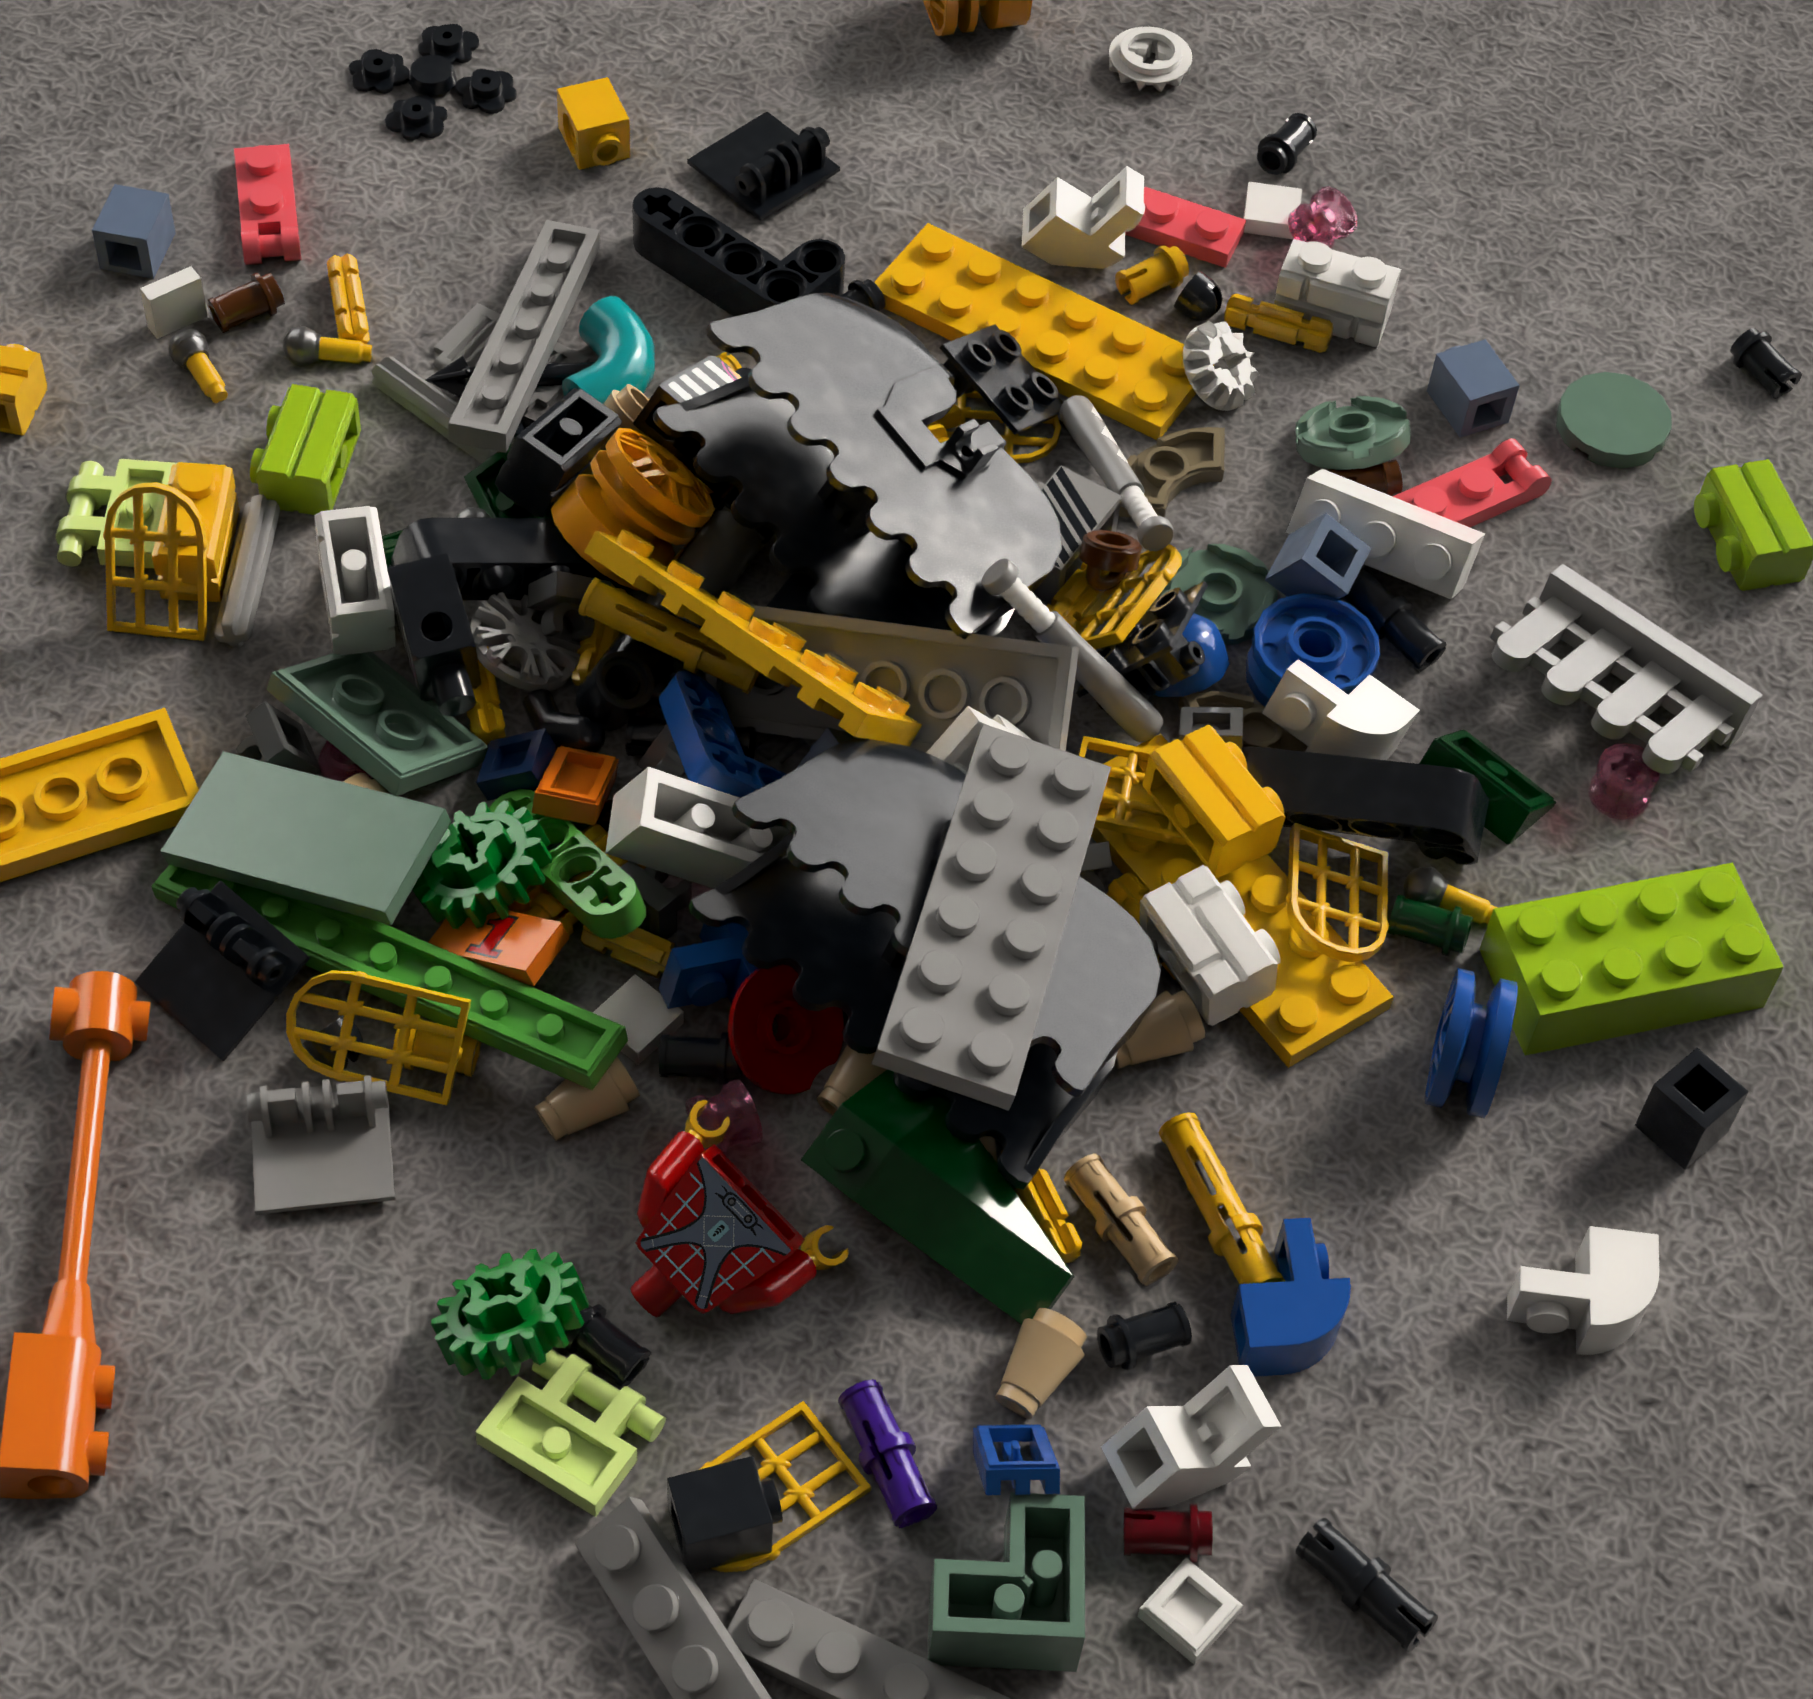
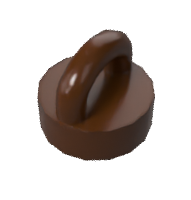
M1094 530L1085 534L1079 558L1083 563L1087 564L1085 577L1087 584L1097 591H1106L1116 587L1124 579L1127 572L1137 570L1142 549L1140 543L1131 536L1114 531ZM1101 570L1109 571L1107 575L1101 576Z

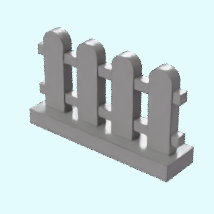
M1564 564L1550 573L1540 598L1538 599L1534 596L1526 603L1522 612L1525 615L1523 619L1512 627L1501 621L1494 627L1490 639L1496 642L1491 656L1499 667L1507 671L1518 672L1531 665L1546 675L1541 685V691L1548 700L1559 705H1570L1580 698L1596 709L1591 724L1597 733L1609 739H1621L1629 732L1647 743L1642 753L1644 763L1650 769L1663 774L1673 773L1679 767H1683L1690 773L1694 771L1704 756L1698 751L1711 739L1721 746L1730 748L1742 735L1763 695ZM1560 640L1575 648L1562 660L1548 651ZM1609 673L1614 674L1625 682L1613 693L1597 684ZM1660 706L1676 715L1663 727L1648 718Z

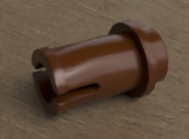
M257 272L251 275L250 282L215 298L207 299V306L213 320L222 333H225L230 328L265 312H268L270 316L277 314V307L284 305L285 301L273 275L268 273L261 276Z
M1396 459L1363 469L1327 470L1390 496L1401 493L1403 489L1401 469Z

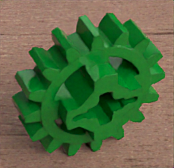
M503 800L495 811L491 812L486 802H481L478 804L475 814L470 817L465 816L460 810L454 813V822L448 826L449 828L445 831L412 890L434 921L438 923L446 918L453 929H458L466 921L467 917H470L476 928L483 927L487 915L496 912L497 916L503 920L508 917V906L514 903V900L522 904H527L531 900L525 891L529 885L544 884L546 878L540 867L552 863V856L546 848L550 841L538 820H534L526 807L523 806L515 811L509 801Z
M530 1249L522 1259L517 1258L515 1261H513L512 1256L508 1252L502 1254L498 1266L490 1269L487 1265L480 1263L475 1266V1273L467 1280L457 1279L453 1282L452 1285L457 1295L438 1300L437 1306L441 1315L431 1319V1325L436 1333L435 1340L448 1365L455 1364L460 1375L463 1376L470 1374L478 1368L482 1379L489 1380L498 1368L503 1369L506 1367L510 1376H514L519 1373L521 1362L531 1359L534 1363L541 1365L546 1362L545 1354L553 1347L565 1348L569 1344L565 1330H573L583 1326L584 1320L580 1311L588 1308L589 1302L573 1263L570 1261L563 1264L558 1252L554 1251L541 1260L537 1249Z

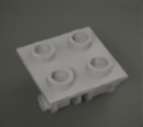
M371 1075L364 1076V1081L336 1083L335 1085H331L330 1079L322 1080V1086L310 1087L309 1081L302 1082L301 1088L268 1090V1086H260V1092L247 1094L248 1119L252 1126L256 1215L395 1200L386 1081L372 1082Z

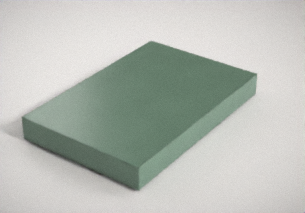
M373 652L348 655L332 653L271 673L267 687L268 692L395 796L477 767L485 759L488 750L486 743L452 716L441 714L438 705L434 701L421 700L417 688Z

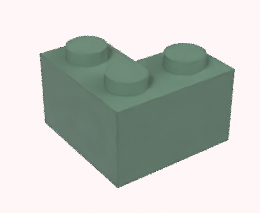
M1011 1492L1004 1525L1003 1562L934 1559L929 1593L928 1660L943 1666L1077 1672L1085 1640V1496L1037 1493L1015 1495V1492Z

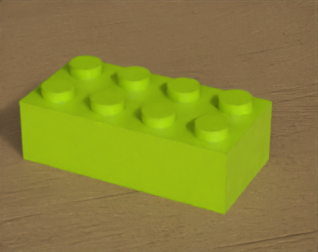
M1733 862L1494 908L1479 949L1495 986L1500 978L1517 982L1518 993L1512 1027L1525 1056L1764 1008L1784 968Z

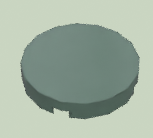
M1601 372L1584 375L1569 384L1557 408L1556 428L1564 443L1574 452L1576 447H1578L1581 451L1589 454L1587 460L1600 466L1623 469L1644 465L1654 458L1656 452L1662 451L1672 429V417L1663 396L1648 383L1626 374Z
M1356 396V398H1351V406L1339 408L1336 407V401L1324 402L1308 410L1296 422L1295 428L1296 450L1302 459L1321 468L1336 470L1363 469L1385 463L1400 455L1408 447L1411 436L1409 419L1407 420V412L1402 406L1384 398Z
M1208 544L1207 550H1197L1195 552H1192L1193 547L1180 551L1182 564L1175 576L1158 596V599L1174 588H1180L1184 592L1205 581L1208 587L1194 613L1210 619L1217 626L1225 645H1235L1252 639L1254 627L1263 610L1275 603L1278 598L1277 589L1265 581L1269 572L1266 565L1246 550L1226 544Z

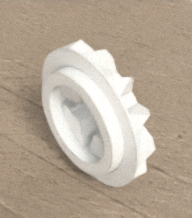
M1136 27L1120 33L1111 42L1109 48V70L1119 73L1120 83L1135 81L1139 91L1146 85H1153L1159 92H1162L1166 84L1180 86L1183 76L1190 74L1192 63L1191 49L1181 37L1171 31L1157 27ZM1151 53H1155V59L1157 60L1153 64L1143 63L1147 57H1150Z
M1207 321L1192 329L1184 343L1183 364L1189 383L1196 394L1209 406L1222 411L1234 410L1242 406L1244 400H1248L1255 395L1252 382L1259 376V373L1250 363V359L1255 352L1246 351L1244 348L1243 333H1232L1226 321L1215 324ZM1218 359H1225L1228 369H1214L1213 364L1218 363Z

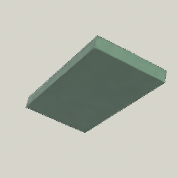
M223 751L164 844L161 853L169 865L392 925L451 821L446 809Z

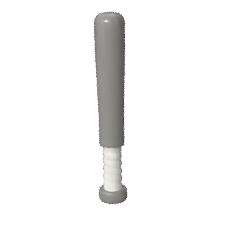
M1075 395L1066 399L1061 405L1059 412L1061 421L1107 488L1122 496L1120 506L1128 511V514L1138 527L1137 537L1139 543L1144 549L1149 551H1159L1169 545L1174 536L1173 526L1165 517L1158 516L1144 495L1143 485L1130 467L1093 404L1087 397L1082 395Z
M1003 558L991 565L982 578V585L985 590L991 595L1000 594L1019 615L1032 626L1033 634L1040 642L1079 647L1075 675L1078 682L1133 740L1146 742L1153 739L1159 733L1163 720L1161 714L1080 636L1057 611L1050 612L1047 606L1043 605L1041 600L1036 598L1035 594L1029 591L1025 584H1022V581L1017 577L1019 570L1011 560Z

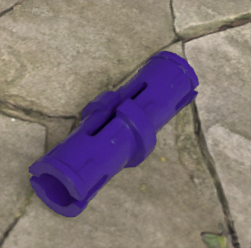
M874 1379L865 1380L846 1389L838 1398V1403L844 1409L862 1449L858 1457L862 1469L866 1474L874 1475L892 1515L894 1526L904 1528L929 1518L937 1510V1503L931 1497L913 1458L916 1452V1445L908 1432L900 1430L883 1394L881 1383L879 1381L876 1382Z

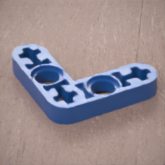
M678 671L659 696V703L689 781L741 798L787 775L782 771L744 755L723 699L711 684L688 671Z

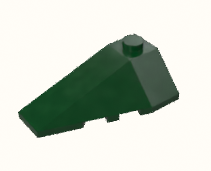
M887 1069L839 1106L801 1158L802 1162L1021 1325L1024 1319H1033L1039 1308L1052 1309L1075 1276L1030 1210L1025 1207L1010 1183L998 1171L996 1160L986 1150L980 1139L964 1141L952 1135L948 1130L945 1117L951 1105L946 1096L940 1093H931L921 1098L910 1097L901 1092L894 1083V1071Z

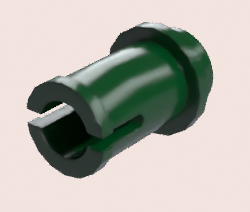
M1398 895L1391 913L1387 933L1392 935L1398 934L1441 947L1442 955L1449 956L1450 951L1463 954L1472 927L1473 917L1462 914L1463 907L1457 905L1454 911Z

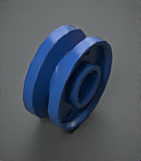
M1301 593L1281 598L1263 610L1254 627L1252 646L1246 659V681L1256 700L1266 707L1286 670L1299 659L1349 695L1369 675H1373L1380 658L1379 636L1369 619L1349 603L1328 595Z
M1457 968L1435 1036L1425 1091V1104L1442 1108L1451 1093L1455 1081L1467 1083V1114L1485 1118L1495 1095L1508 1048L1517 1002L1518 985L1517 982L1500 978L1490 995L1487 1005L1474 1003L1476 990L1474 972Z

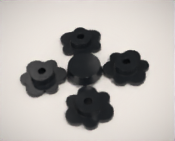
M458 24L430 26L424 29L422 32L423 42L418 45V51L422 57H419L412 63L410 71L404 66L401 55L389 54L379 49H371L364 52L361 60L353 61L349 65L350 74L353 75L352 85L358 91L368 92L375 89L378 93L386 94L391 92L394 86L404 85L409 81L413 90L423 94L406 100L396 101L393 104V112L389 113L385 118L386 127L390 131L402 132V137L410 141L417 140L420 136L435 138L443 133V121L448 117L447 110L442 106H436L435 100L430 96L444 94L454 86L456 93L462 97L464 107L468 109L479 107L481 111L488 114L502 111L505 107V102H512L517 97L516 89L513 88V77L505 71L477 69L472 73L471 77H463L457 81L453 64L455 61L459 63L469 62L472 59V51L476 50L479 46L478 36L473 32L463 31V28Z

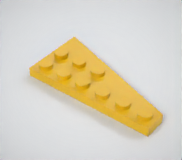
M624 529L621 530L618 537L595 531L584 553L634 587L653 596H656L658 592L665 597L660 605L675 615L684 617L702 626L699 630L701 633L764 676L786 687H790L791 684L799 687L798 699L817 711L821 710L841 720L838 726L858 738L890 742L904 746L912 744L922 724L906 715L910 707L908 702L880 686L874 689L862 682L854 683L858 672L828 654L822 657L808 649L802 651L807 642L804 638L774 622L773 625H770L756 617L751 619L755 608L736 596L722 591L719 598L711 595L700 588L705 579L702 575L675 560H672L668 567L664 566L650 557L655 547L637 535Z

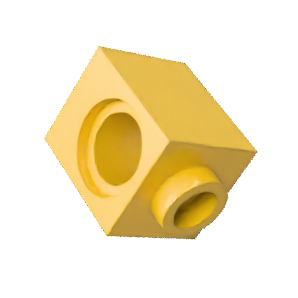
M608 77L557 89L558 128L579 170L598 165H610L616 161L630 158L629 117Z

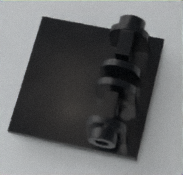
M769 112L763 113L687 159V164L760 221L840 172V166L826 157V147L829 146L830 139L823 128L816 127L814 129L806 127L798 135Z
M996 324L940 346L939 349L948 358L943 365L955 378L953 387L956 390V399L964 393L977 391L1014 435L1060 415V408L1064 402L1058 396L1059 392L1055 384L1047 376L1037 372L1021 354V347L1016 339L1006 331L1000 330Z
M1203 581L1184 592L1180 588H1174L1166 592L1155 601L1150 610L1146 611L1122 643L1103 647L1098 651L1145 698L1154 695L1156 690L1163 691L1170 684L1174 685L1195 675L1199 671V665L1204 663L1205 655L1202 647L1195 641L1188 642L1182 633L1207 589V583ZM1080 685L1076 692L1079 698L1089 693L1082 685Z
M220 880L211 891L207 889L198 891L195 887H191L182 892L177 899L176 906L181 910L180 919L184 922L183 925L136 979L135 983L217 1057L225 1061L308 962L310 957Z

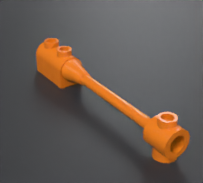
M86 972L73 978L69 988H54L49 1040L63 1041L64 1050L70 1056L81 1060L82 1063L58 1281L53 1285L48 1300L42 1333L14 1332L0 1447V1498H76L88 1490L89 1476H105L109 1432L94 1431L96 1409H111L115 1366L101 1365L102 1352L96 1342L90 1287L87 1284L109 1064L110 1061H120L126 1058L132 1051L133 1040L147 1041L150 1001L137 1000L138 990L134 982L114 972Z

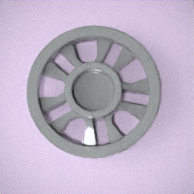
M503 592L497 596L495 594L490 596L488 602L483 601L469 621L476 646L477 658L480 663L502 681L524 690L546 689L552 691L565 685L578 664L580 654L577 651L581 647L580 642L572 641V634H569L564 627L563 631L551 637L545 636L541 627L542 616L545 611L527 608L528 595L524 594L521 601L507 599ZM481 621L484 622L485 624L489 625V626L492 627V628H487V627H482V626H480ZM506 659L509 663L520 667L521 672L519 673L509 668L502 661ZM554 663L564 667V670L561 672Z

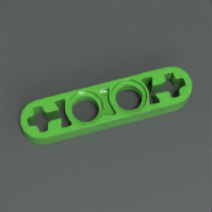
M526 789L510 791L500 796L489 807L491 812H494L503 800L509 801L515 811L523 806L526 807L534 820H538L550 844L563 842L557 848L549 851L552 856V863L540 867L546 878L544 884L541 885L593 934L600 938L608 939L623 937L633 932L642 924L646 917V906L634 879L568 820L532 813L534 791ZM594 871L590 876L580 881L567 883L572 877L582 872ZM607 896L613 906L606 902L601 904L600 901Z

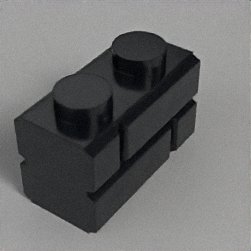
M581 388L572 389L560 402L553 405L515 437L506 456L508 460L503 463L494 482L498 491L513 500L518 507L530 512L535 517H544L551 511L557 499L579 474H593L590 462L599 450H606V443L616 430L620 428L622 421L619 415Z

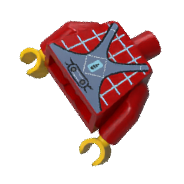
M706 1100L698 1101L693 1105L685 1123V1131L678 1132L648 1167L637 1216L644 1230L635 1243L653 1265L630 1287V1290L636 1301L655 1317H660L682 1295L702 1314L709 1312L716 1306L730 1314L778 1306L813 1280L816 1276V1270H827L841 1264L847 1259L849 1254L848 1248H845L832 1256L831 1259L824 1257L819 1250L818 1242L823 1234L831 1231L834 1227L831 1225L822 1226L808 1233L803 1238L716 1145L722 1141L730 1125V1118L727 1116L721 1127L717 1130L708 1131L703 1129L698 1124L697 1118L705 1110L709 1102Z

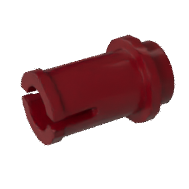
M1190 1503L1189 1511L1134 1510L1124 1507V1556H1131V1554L1189 1555V1560L1192 1563H1197L1198 1556H1212V1511H1198L1197 1503Z

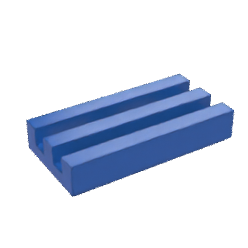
M1041 1424L977 1425V1428H973V1455L986 1495H1001V1480H1011L1015 1495H1030V1480H1040L1045 1494H1060V1467L1045 1428ZM993 1442H1001L1004 1462H999ZM1019 1442H1030V1454L1033 1461L1023 1460Z

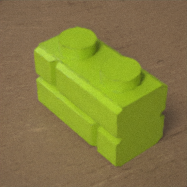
M292 384L291 387H288L282 405H273L270 408L266 425L268 442L265 449L256 448L252 455L250 480L252 483L258 484L259 494L264 495L267 500L276 501L279 504L280 510L292 512L296 510L299 513L315 515L320 513V511L333 510L361 432L358 401L353 393L326 389L325 393H322L316 387Z
M1766 459L1747 462L1742 467H1738L1735 464L1712 468L1707 473L1701 491L1695 498L1694 514L1698 525L1701 528H1708L1716 542V557L1720 568L1724 572H1731L1741 591L1769 587L1770 585L1776 586L1800 582L1805 579L1813 560V539L1772 462Z

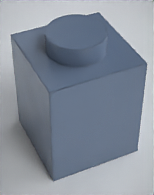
M114 184L92 229L100 269L154 279L176 233L169 194Z
M1484 339L1464 346H1454L1444 352L1437 353L1427 392L1457 435L1464 437L1509 423L1520 385L1487 340Z
M1325 513L1288 535L1265 581L1286 597L1305 593L1328 595L1340 599L1349 593L1372 548Z

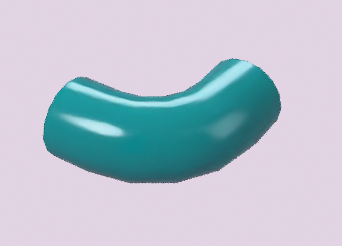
M617 296L601 298L588 308L579 324L581 339L597 354L598 360L591 366L565 378L562 383V390L565 396L572 389L581 388L604 404L612 390L621 391L627 384L633 385L643 394L645 393L655 372V345L640 317L621 298Z

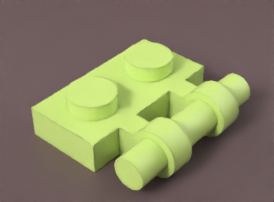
M119 459L115 476H103L104 469L99 463L94 461L83 462L80 465L78 475L74 476L69 483L66 499L70 504L68 515L59 521L56 533V541L60 545L57 553L58 561L66 566H78L81 563L84 551L89 550L91 546H97L100 565H105V540L103 532L105 530L107 513L112 504L123 491L136 484L157 482L168 486L171 467L177 463ZM143 493L144 526L147 525L148 527L147 531H158L165 499L164 495ZM133 496L124 500L118 507L114 523L115 528L134 529ZM102 505H107L105 517L93 516L94 510H98ZM115 538V566L134 567V544H130L131 539ZM144 541V568H154L152 553L155 542Z
M551 1349L545 1354L546 1362L541 1365L533 1362L532 1365L533 1372L548 1380L545 1387L540 1390L518 1376L475 1431L477 1444L597 1517L637 1462V1448L620 1438L622 1434H626L631 1430L645 1440L653 1442L663 1429L666 1418L645 1405L646 1397L632 1388L624 1386L619 1390L592 1373L593 1366L589 1362L575 1354H571L566 1358ZM578 1398L602 1414L594 1423L568 1407L567 1404Z

